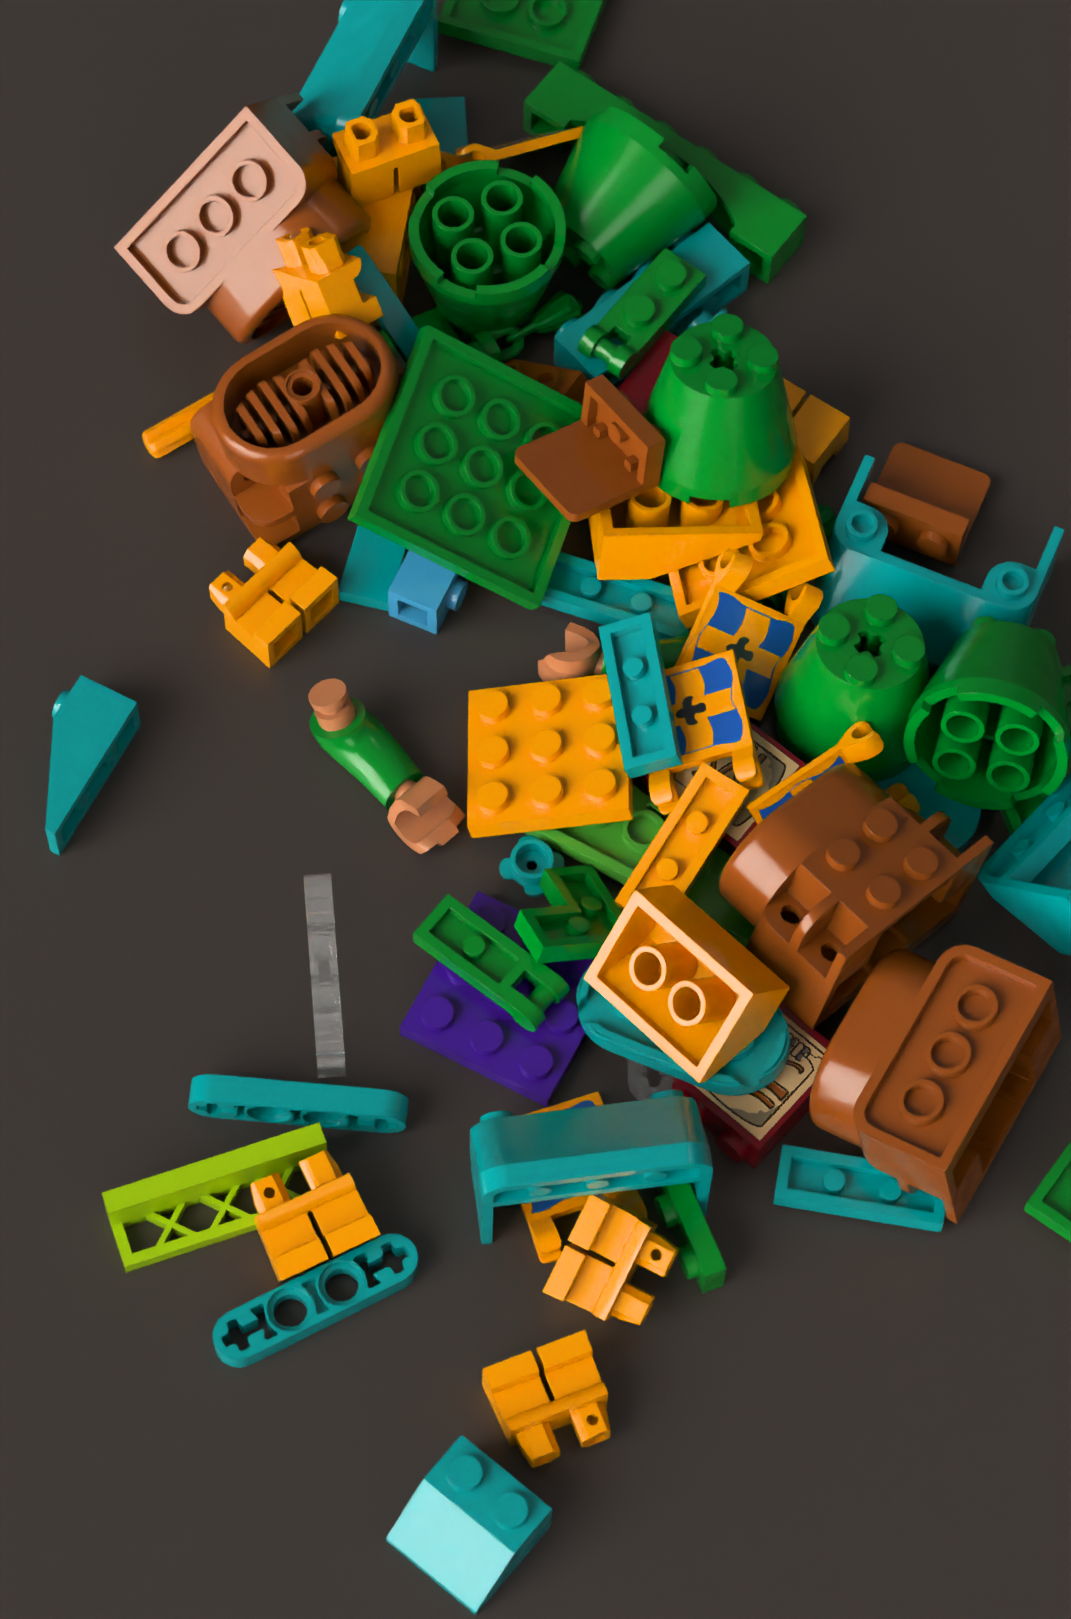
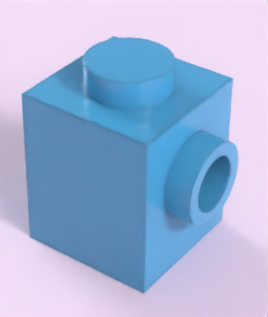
M409 550L388 590L389 616L437 635L449 610L458 611L468 589V582L463 580L462 576Z

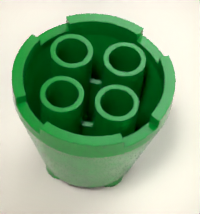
M611 105L604 112L598 108L587 120L553 189L562 205L566 220L565 249L561 261L572 269H575L580 263L589 270L587 273L590 278L606 291L613 289L616 284H619L641 266L658 256L664 248H669L701 225L717 206L716 196L704 177L691 165L684 171V165L681 160L662 144L665 138L636 117Z
M496 160L470 161L448 168L426 184V191L419 198L411 216H409V248L413 262L440 312L457 329L462 337L471 340V337L480 331H498L513 326L519 328L531 320L536 305L562 260L566 240V220L558 197L551 187L537 175L531 178L519 171L499 167V161Z
M729 313L717 315L713 318L712 322L698 324L683 332L672 342L668 357L641 414L649 423L659 428L663 438L666 440L660 481L657 487L670 496L687 503L690 502L692 497L707 500H729L730 507L742 506L758 501L774 492L787 479L791 472V465L796 450V429L779 364L778 351L766 336L756 329L744 325L740 317Z
M875 594L869 598L843 602L822 616L817 626L787 663L777 682L772 715L775 730L783 746L805 764H808L835 746L853 724L858 721H866L870 724L873 731L879 734L884 747L878 755L853 764L860 767L875 782L892 778L907 769L912 763L908 762L904 751L905 728L914 703L931 680L925 642L917 623L909 614L898 607L893 598L884 594Z
M983 616L973 620L970 628L958 638L914 703L904 732V751L908 762L916 763L929 778L936 782L934 791L967 806L989 810L1014 809L1016 801L1029 799L1042 793L1050 796L1061 785L1069 764L1071 735L1061 660L1055 648L1056 639L1049 631L1040 628L1032 629L1023 624L998 621L995 618Z

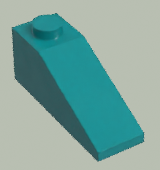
M82 675L79 676L71 690L64 689L61 692L52 710L53 728L45 831L50 851L59 856L141 726L136 701Z

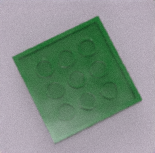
M426 325L419 329L398 384L395 399L385 418L347 519L529 610L539 608L571 521L567 520L515 464V451L522 445L581 420L582 404L430 325Z

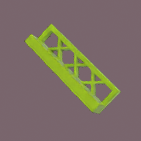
M320 1122L102 1192L105 1209L125 1271L129 1272L257 1230L253 1219L258 1215V1212L250 1215L233 1207L241 1189L250 1187L252 1183L279 1172L290 1199L300 1196V1194L287 1189V1186L294 1173L301 1170L298 1165L300 1161L327 1149V1142ZM228 1194L224 1202L216 1199ZM198 1203L219 1211L211 1227L199 1232H194L178 1224L186 1208ZM174 1212L170 1220L162 1216ZM227 1215L236 1219L223 1224ZM147 1220L164 1228L156 1246L132 1253L125 1227ZM173 1233L181 1236V1238L169 1241Z

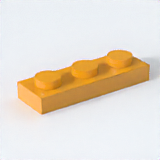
M702 762L616 897L615 904L624 909L635 889L674 884L681 892L687 895L750 796V790Z

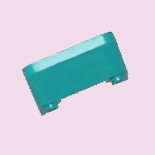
M437 0L343 1L338 16L339 23L299 93L304 100L292 111L309 132L320 129L327 136V141L322 147L332 158L338 156L332 134L344 130L346 122L361 116L371 119L377 118L407 62L433 72L438 65Z
M865 454L837 516L828 542L835 571L816 578L814 586L819 588L824 596L819 608L810 618L814 626L816 627L821 617L838 604L853 599L869 598L875 594L887 595L893 598L898 607L909 614L919 626L924 638L929 672L931 674H935L958 638L970 628L972 621L978 617L988 616L998 621H1010L1029 627L1054 569L1065 530L1054 526L1037 569L1017 562L1000 563L989 571L982 588L979 589L882 552L888 534L887 521L877 509L862 503L871 482L875 462L874 457Z
M1071 773L983 864L978 873L979 881L995 901L1057 952L1070 956Z
M660 1091L651 1095L648 1100L514 1116L510 1111H494L482 1115L480 1123L470 1129V1166L481 1245L493 1243V1207L690 1183L704 1217L706 1215L713 1175L710 1146L696 1101L690 1097H684L682 1091Z

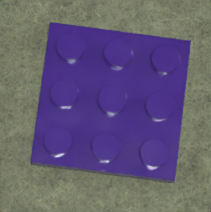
M477 891L468 908L530 953L514 927L519 910ZM595 958L543 963L566 981L570 991L559 1004L551 1003L544 1012L546 1019L535 1032H530L520 1026L510 1013L440 961H437L401 1023L400 1035L548 1107L587 1037L579 1020L576 993L581 977ZM524 978L516 987V990L528 998L536 987Z

